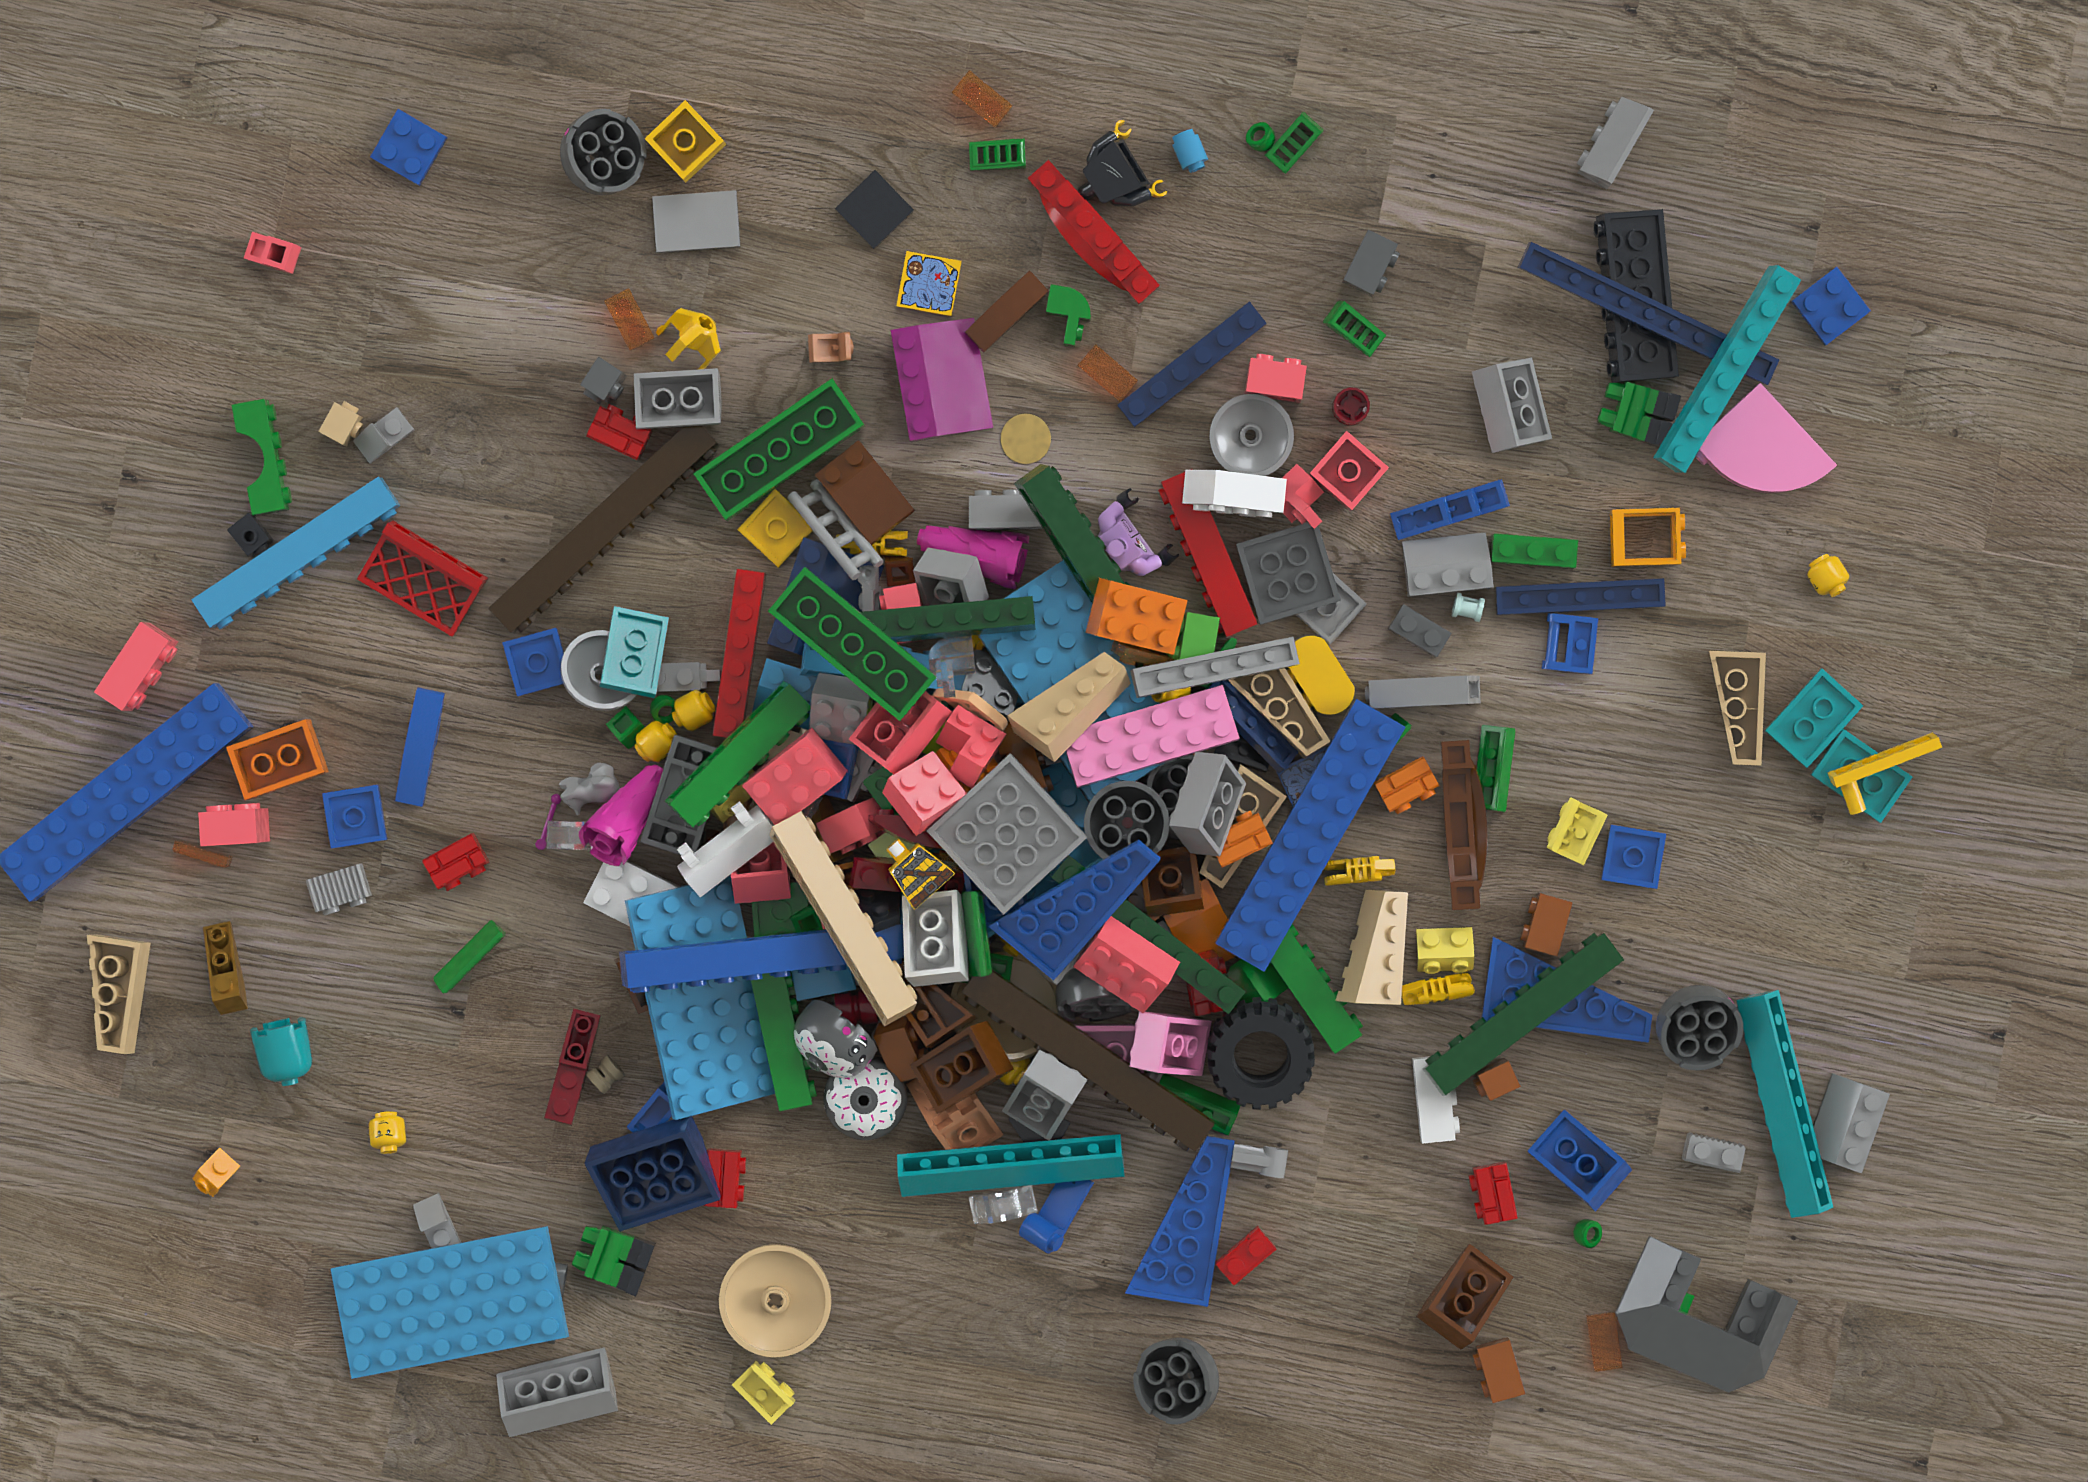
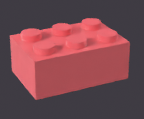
M140 622L94 693L121 711H133L134 708L138 710L147 697L144 693L149 685L154 686L160 679L162 672L159 670L165 661L169 663L176 655L178 649L175 646L178 641L153 624Z
M926 691L901 721L896 719L880 704L876 703L850 736L849 740L888 771L896 774L915 762L951 715L952 711Z
M811 727L753 772L743 783L742 787L772 823L776 825L809 806L840 782L848 770Z
M260 803L235 804L234 810H232V805L206 806V812H198L200 846L270 841L268 808H260Z
M1110 916L1083 947L1073 967L1133 1008L1144 1013L1168 986L1180 962Z

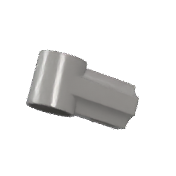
M1234 1144L1230 1168L1259 1172L1260 1175L1284 1178L1288 1150L1269 1146L1260 1148Z

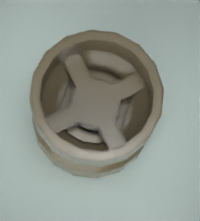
M606 1055L600 1061V1065L589 1070L586 1075L605 1094L611 1089V1084L614 1081H620L625 1076V1073L610 1056Z

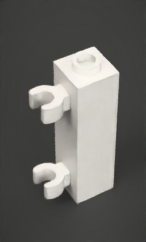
M739 801L731 807V810L736 814L737 821L695 853L686 842L677 849L684 860L677 867L686 882L699 897H702L773 842L769 834L774 824L758 805L747 811Z

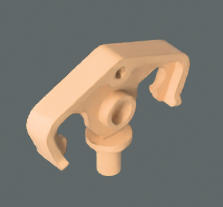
M938 688L932 694V697L940 703L941 701H946L954 709L957 705H960L979 718L992 722L1002 732L1008 725L1007 719L974 692Z

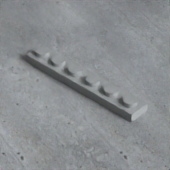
M1294 637L1135 668L1130 672L1136 698L1288 668L1297 666L1300 663Z

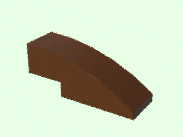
M1028 271L965 331V334L984 353L1041 301L1049 290L1031 271Z

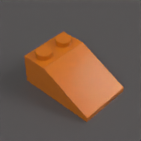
M1205 877L1200 880L1204 909L1163 915L1173 936L1196 954L1214 950L1226 962L1236 957V955L1215 944V941L1228 919L1208 879Z

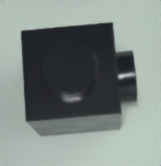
M247 513L227 529L249 557L260 555L270 548L269 543L273 541V538L252 513Z

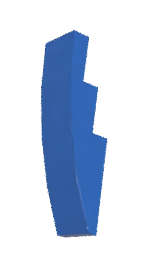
M1501 479L1390 513L1397 538L1401 540L1506 508L1510 504Z
M419 687L416 690L395 798L397 802L423 807L425 803L428 778L431 774L434 750L437 745L445 696L443 692Z

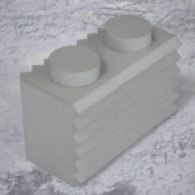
M357 864L306 880L315 912L323 911L324 916L340 911L339 905L349 903L350 907L367 903L365 897L372 896L363 864Z
M1689 1132L1686 1135L1682 1159L1687 1162L1740 1173L1746 1148L1741 1143L1737 1144L1729 1140L1725 1141L1724 1139L1720 1140L1718 1138H1710L1707 1135L1703 1136Z

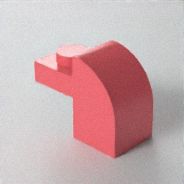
M252 232L244 259L293 274L302 247L278 238Z
M1296 464L1282 477V479H1287L1283 514L1291 523L1297 519L1302 525L1307 522L1315 529L1322 520L1312 510L1310 505L1324 491L1308 473Z

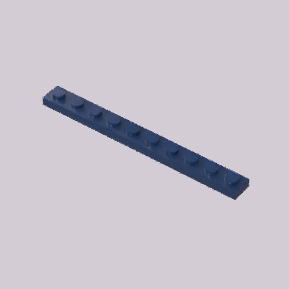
M1533 242L1528 243L1517 267L1710 360L1713 359L1727 334ZM1759 350L1744 376L1763 385H1769L1779 359Z

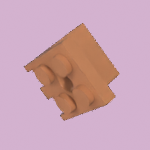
M915 1078L906 1084L928 1126L945 1150L984 1147L1004 1135L976 1093L936 1114L918 1079ZM972 1128L969 1132L962 1134L966 1129Z

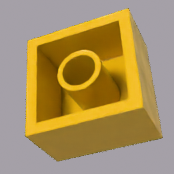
M686 100L645 138L647 143L685 183L726 145L724 140Z

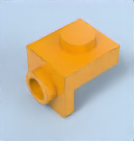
M219 1148L197 1170L193 1180L201 1192L214 1197L219 1189L240 1168V1165Z

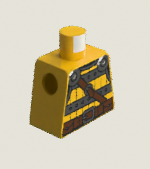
M897 839L886 849L896 861L888 870L914 910L955 874L951 868L919 843H916L908 850Z

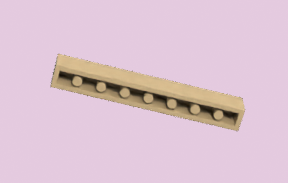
M802 811L772 826L769 835L882 1024L886 1026L913 1011L917 1004L915 1001L917 1000V995L912 986H906L901 978L903 973L899 964L895 960L891 961L886 953L888 952V947L881 936L877 938L872 929L874 925L870 916L866 912L862 913L859 908V899L852 888L848 890L843 881L845 876L838 865L834 866L829 856L831 854L824 841L820 842L815 835L816 828L809 817L805 818Z

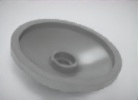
M1243 394L1230 399L1220 407L1212 420L1209 438L1215 458L1229 472L1266 476L1281 467L1288 458L1293 446L1294 430L1289 415L1278 402L1260 394ZM1254 430L1255 438L1247 440L1245 437L1246 431Z
M606 630L586 632L574 639L564 652L560 669L561 678L568 693L580 704L600 711L619 709L630 703L637 696L636 694L599 687L600 680H597L595 675L602 674L609 633Z

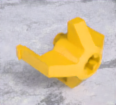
M680 308L664 325L657 328L656 334L658 336L664 333L671 324L680 331V338L665 354L672 362L675 361L685 348L697 350L706 359L697 370L705 369L721 351L716 333L717 324L711 317L703 313Z

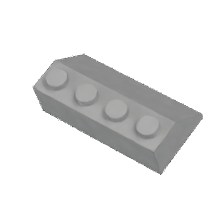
M605 1347L496 1374L501 1418L509 1437L618 1411L616 1390Z

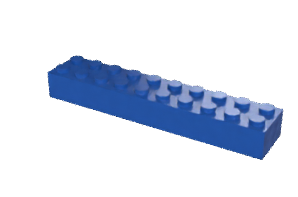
M213 683L0 853L1 867L29 902L37 901L254 726L219 683Z
M1354 700L1273 840V844L1269 847L1217 937L1215 944L1265 972L1406 728L1405 726L1360 700Z
M903 923L876 932L877 938L881 936L888 947V952L886 953L891 961L895 960L898 964H902V958H904ZM827 930L619 952L622 986L630 988V991H633V993L650 991V986L658 985V988H661V990L678 988V983L686 982V985H689V987L706 985V980L714 979V982L721 984L735 982L734 977L742 976V979L758 980L763 979L762 974L770 973V976L786 977L791 976L790 971L798 970V973L813 974L819 973V967H825L826 970L830 971L847 969L845 960Z

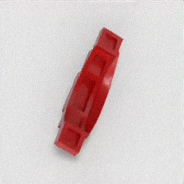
M1049 160L1028 177V180L1040 193L1045 210L1063 238L1097 273L1116 287L1127 291L1138 304L1143 302L1160 286L1113 229Z

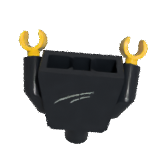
M1124 120L1116 123L1113 132L1108 131L1092 144L1086 158L1087 166L1083 169V174L1088 182L1078 188L1080 195L1087 201L1097 196L1103 204L1110 202L1113 206L1134 207L1151 200V196L1161 198L1167 193L1165 191L1159 194L1155 191V185L1162 183V180L1153 182L1150 188L1146 187L1150 183L1124 142L1130 136L1131 129L1126 133H1121L1118 130L1124 124Z

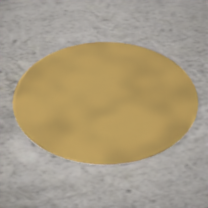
M1032 414L1014 416L1005 424L1001 433V445L1005 454L1011 460L1021 464H1031L1042 459L1049 450L1051 443V434L1048 426L1042 419Z

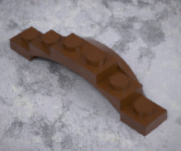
M1469 740L1441 742L1443 810L1451 909H1480L1479 890L1482 886L1486 867L1488 833L1483 791L1478 772L1470 757Z

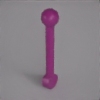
M559 794L551 796L552 804L541 838L535 843L536 848L539 850H543L547 846L546 837L556 807L562 800Z

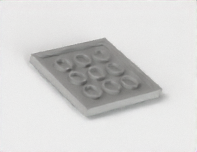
M1011 753L927 830L1003 915L1087 838L1085 833Z

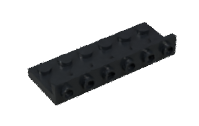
M1663 209L1604 213L1596 216L1593 231L1595 237L1598 238L1599 249L1596 251V261L1601 268V275L1672 308ZM1601 308L1602 319L1604 322L1606 321L1607 331L1604 334V345L1609 352V361L1607 362L1606 369L1612 383L1679 377L1675 342Z

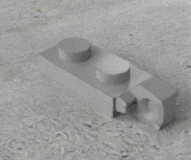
M861 566L859 567L861 575L858 577V581L862 585V593L859 595V608L862 609V612L881 610L879 596H881L879 567Z
M700 662L661 663L657 692L707 688V681H721V670H706V663Z

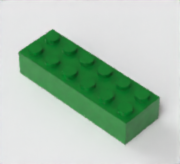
M831 378L696 471L694 476L723 518L729 521L857 433L865 425L833 378Z
M806 567L802 569L768 610L769 613L899 721L937 678L935 674Z

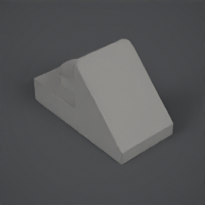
M396 407L375 424H369L353 442L371 464L415 430L399 408Z
M439 1193L413 1204L419 1229L421 1232L424 1231L431 1248L462 1243Z

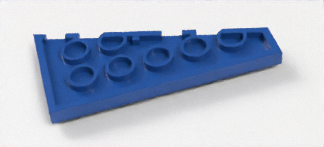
M1137 840L994 920L988 927L1054 981L1161 858L1144 843Z
M1492 936L1481 1018L1489 1019L1494 1015L1492 1011L1494 1007L1504 1000L1509 1004L1517 997L1514 993L1526 983L1531 987L1539 981L1537 978L1539 973L1549 966L1552 970L1556 967ZM1591 985L1536 1028L1649 1043L1652 1014Z
M1206 1136L1131 1279L1125 1294L1208 1307L1235 1140Z

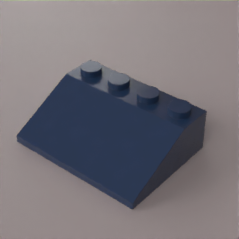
M803 537L786 589L802 569L806 567L854 608L862 612V609L859 608V595L862 593V585L859 583L858 578L852 580L824 544ZM845 552V554L849 557V559H851V558H853L854 556H856V555H853V554H850V553ZM870 561L867 562V563H865V564H863V565H861V566H867V565H868V566H873ZM884 565L879 566V580L883 572ZM775 618L767 644L803 656L804 641Z
M692 1116L664 1122L590 1146L584 1163L619 1232L721 1199L703 1137Z

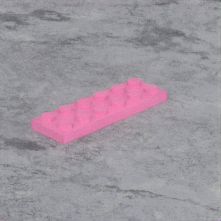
M1221 685L1093 723L1065 752L1076 787L1080 788L1191 755L1195 752L1238 741L1240 738L1224 687Z

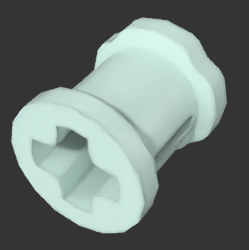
M1457 592L1451 616L1455 618L1457 615L1464 616L1480 622L1485 599L1479 598L1478 600L1464 597L1461 593Z

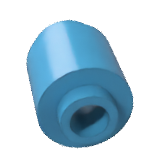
M1193 129L1186 130L1172 137L1174 141L1172 146L1182 170L1188 169L1190 173H1193L1205 167L1204 162L1208 160V157L1198 134H1195Z

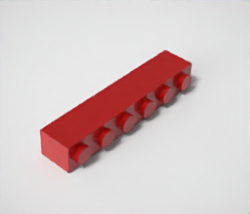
M1185 472L1162 481L1161 485L1163 488L1158 491L1164 505L1170 504L1174 514L1169 515L1175 531L1180 529L1184 540L1180 541L1186 557L1191 555L1195 566H1192L1191 570L1196 582L1202 581L1206 589L1202 596L1207 608L1213 607L1217 617L1220 618L1218 634L1224 632L1225 637H1229L1257 625V621L1211 512L1193 510L1192 504L1182 503Z
M736 570L713 736L728 738L746 719L766 581V573Z

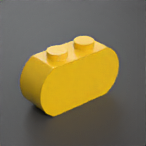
M1305 636L1296 640L1295 646L1300 664L1288 667L1286 671L1295 684L1298 683L1303 693L1301 695L1309 708L1313 707L1316 712L1325 715L1337 714L1345 710L1353 700L1355 687L1326 641L1317 636Z

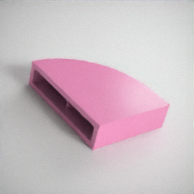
M1761 383L1757 384L1714 424L1695 456L1701 464L1705 465L1708 463L1719 475L1731 483L1748 490L1764 493H1781L1805 487L1824 477L1837 466Z

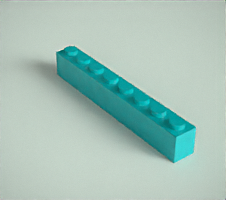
M1779 265L1768 266L1654 455V459L1676 473H1686L1800 284L1801 279Z
M1779 990L1753 994L1738 999L1736 1001L1743 1021L1744 1040L1749 1049L1751 1068L1755 1073L1758 1095L1762 1101L1765 1113V1123L1770 1132L1772 1151L1776 1156L1779 1178L1783 1184L1786 1196V1206L1789 1209L1791 1218L1820 1214L1834 1207Z
M1121 1134L897 1154L898 1181L902 1197L1125 1177Z

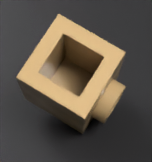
M346 401L342 405L334 402L318 432L344 446H348L351 438L356 439L363 428L361 420L363 417L356 414L359 410L357 407Z

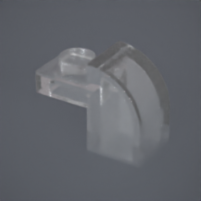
M972 636L943 638L929 652L930 671L937 676V687H943L944 698L956 697L953 676L976 673Z
M547 821V849L591 850L593 847L589 842L584 847L579 839V830L587 821Z
M1032 1185L1010 1187L998 1192L969 1197L974 1225L1002 1222L1038 1212Z

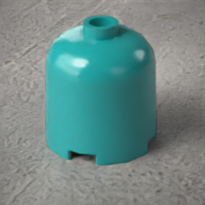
M303 1017L297 1018L298 1023H290V1019L285 1018L264 1023L263 1030L260 1031L257 1030V1027L251 1028L250 1033L259 1069L266 1079L273 1082H281L282 1086H289L298 1083V1078L304 1076L310 1070L312 1054L306 1019Z

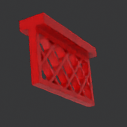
M394 520L388 522L357 580L453 637L481 588L486 584L488 577ZM387 540L396 545L399 557L385 560L382 548ZM403 550L408 552L409 554L404 555ZM379 555L380 561L375 562L377 556ZM414 556L420 560L423 571L409 574L405 558ZM400 560L404 576L390 579L386 563ZM426 564L431 566L433 569L428 570ZM381 565L385 580L375 582L366 577L371 567ZM441 572L444 574L447 585L433 589L429 573ZM424 574L428 590L414 593L410 578ZM450 578L457 583L451 584ZM405 579L409 595L399 597L394 594L391 582ZM387 584L388 589L384 588L381 585ZM462 585L472 591L467 601L456 603L453 587ZM448 589L452 605L438 608L434 592ZM429 594L433 609L427 611L419 609L415 597ZM410 598V599H411V603H409L408 601H406V600H404V599ZM464 605L459 613L458 606ZM453 608L456 620L452 627L442 623L439 611ZM430 613H434V614H435V618L432 617V616L429 615V614H430Z

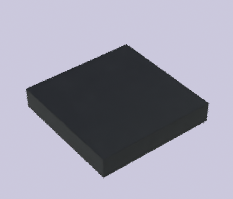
M876 170L835 208L873 249L914 212V209Z

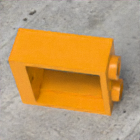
M1680 508L1610 510L1611 567L1680 565L1681 559H1686V543L1681 542V531H1685V514H1680ZM1670 516L1671 558L1625 559L1624 517Z

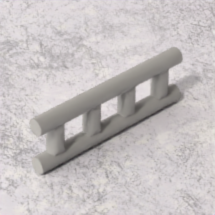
M818 479L810 484V487L814 490L812 493L802 498L796 491L788 495L787 499L852 580H856L861 575L857 569L861 565L870 561L877 568L883 564L884 560ZM821 500L830 512L817 518L809 506ZM838 521L846 532L833 539L825 527ZM854 541L862 553L849 559L841 547Z

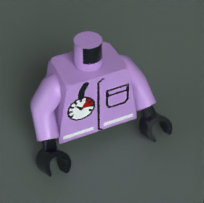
M1129 488L1117 495L1116 501L1099 515L1098 525L1100 532L1098 537L1104 542L1106 546L1105 551L1118 564L1121 571H1131L1137 576H1144L1160 568L1162 565L1169 566L1179 557V554L1173 556L1168 552L1173 547L1172 544H1167L1158 555L1154 554L1124 513V509H1128L1139 501L1138 497L1130 500L1128 492L1132 489Z

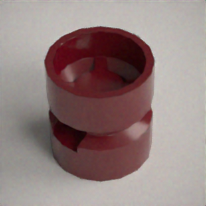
M1353 387L1339 392L1332 403L1334 417L1339 423L1346 426L1359 424L1366 418L1370 410L1368 396L1364 391Z
M862 989L858 990L856 995H853L850 991L834 994L835 1006L842 1011L840 1016L848 1019L854 1026L857 1021H860L862 1025L879 1023L878 1015Z

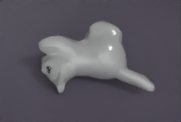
M596 763L591 766V771L587 778L568 777L559 783L560 788L565 790L560 795L561 799L575 811L576 815H580L581 807L586 803H607L620 789L619 783L614 776V768L606 763Z

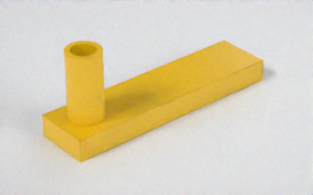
M1932 732L1827 773L1831 783L1836 788L1841 787L1849 813L1851 815L1858 814L1866 810L1856 780L1940 749L1942 745L1939 737Z

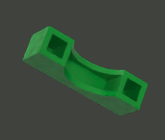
M260 399L231 405L236 432L253 438L261 447L264 455V467L261 475L253 484L247 487L252 515L261 516L289 510L288 504L292 503V496L289 486L285 487L283 476L287 475L284 459H280L278 449L282 448L279 432L274 431L273 421L277 420L274 404H269V400Z

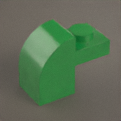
M1050 285L1046 314L1068 318L1064 346L1075 347L1076 341L1082 340L1084 325L1079 324V320H1091L1089 304L1086 298L1073 288Z

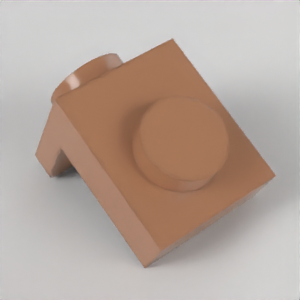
M850 332L808 335L809 363H833L851 360L854 346L852 339H850Z

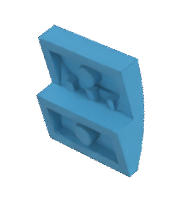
M847 964V969L841 971L826 970L825 967H819V973L813 974L798 973V970L791 971L797 1001L856 989L854 975Z

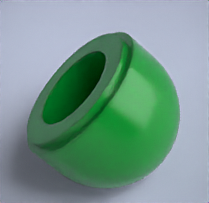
M1259 122L1250 127L1246 134V141L1252 149L1264 152L1274 145L1275 133L1267 123ZM1265 131L1262 139L1254 141L1255 132Z
M659 695L652 700L650 713L655 721L665 724L674 720L672 712L675 711V700L671 696ZM664 706L672 707V711L668 716H661L658 712Z
M1591 1219L1579 1221L1573 1230L1574 1239L1583 1247H1595L1602 1237L1600 1223ZM1593 1227L1595 1236L1591 1240H1587V1232Z

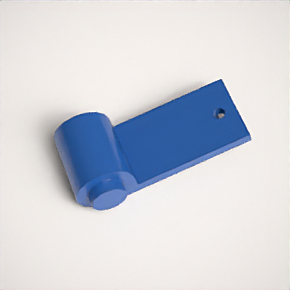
M1082 1180L1056 1183L1039 1214L1031 1213L1025 1218L1020 1227L1019 1236L1045 1253L1057 1251L1063 1243L1064 1234L1094 1182Z

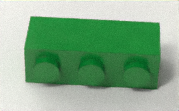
M1492 534L1490 548L1491 563L1574 569L1577 564L1578 540Z

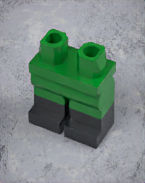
M1630 382L1623 384L1608 383L1604 397L1618 401L1615 411L1602 407L1597 423L1610 428L1609 432L1659 448L1673 423L1667 421L1675 420L1681 396ZM1646 414H1647V415H1650V416H1654V417L1660 418V419H1664V420H1667V421H1663V420L1661 421V420H1658V419H1654V418H1651V417L1646 416Z
M586 1226L581 1241L595 1247L592 1255L577 1250L572 1266L584 1271V1276L593 1278L636 1297L656 1243L606 1226H602L601 1229Z

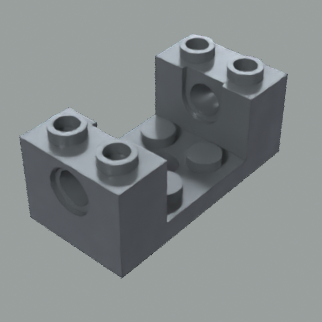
M674 735L640 841L641 843L679 855L681 854L677 849L685 842L694 853L701 848L706 833L704 828L707 820L700 826L696 824L694 827H691L678 816L665 800L718 747L680 735Z

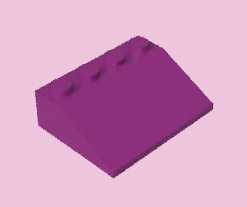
M974 318L890 330L911 443L993 428L980 349L965 334V331L975 322Z

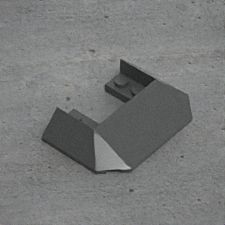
M1649 1236L1615 1311L1628 1349L1728 1393L1765 1378L1798 1300L1747 1279L1726 1329L1694 1317L1679 1309L1701 1258Z

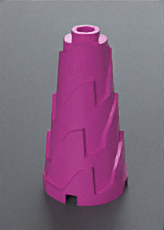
M927 525L925 529H920L917 545L921 546V551L925 552L927 548H934L976 556L983 577L1005 588L1014 590L1017 588L1015 582L1019 583L1028 553L1027 549L1021 547L1022 543L1029 544L1028 535L1002 530L1001 532L970 530L953 526L946 528Z
M645 766L639 774L632 778L624 787L620 788L607 803L602 805L579 830V839L584 847L588 842L593 847L589 852L590 854L609 865L619 866L621 862L623 865L626 863L645 828L663 772L660 766Z

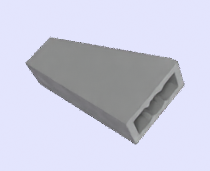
M1480 676L1369 680V686L1365 688V699L1372 708L1480 704Z

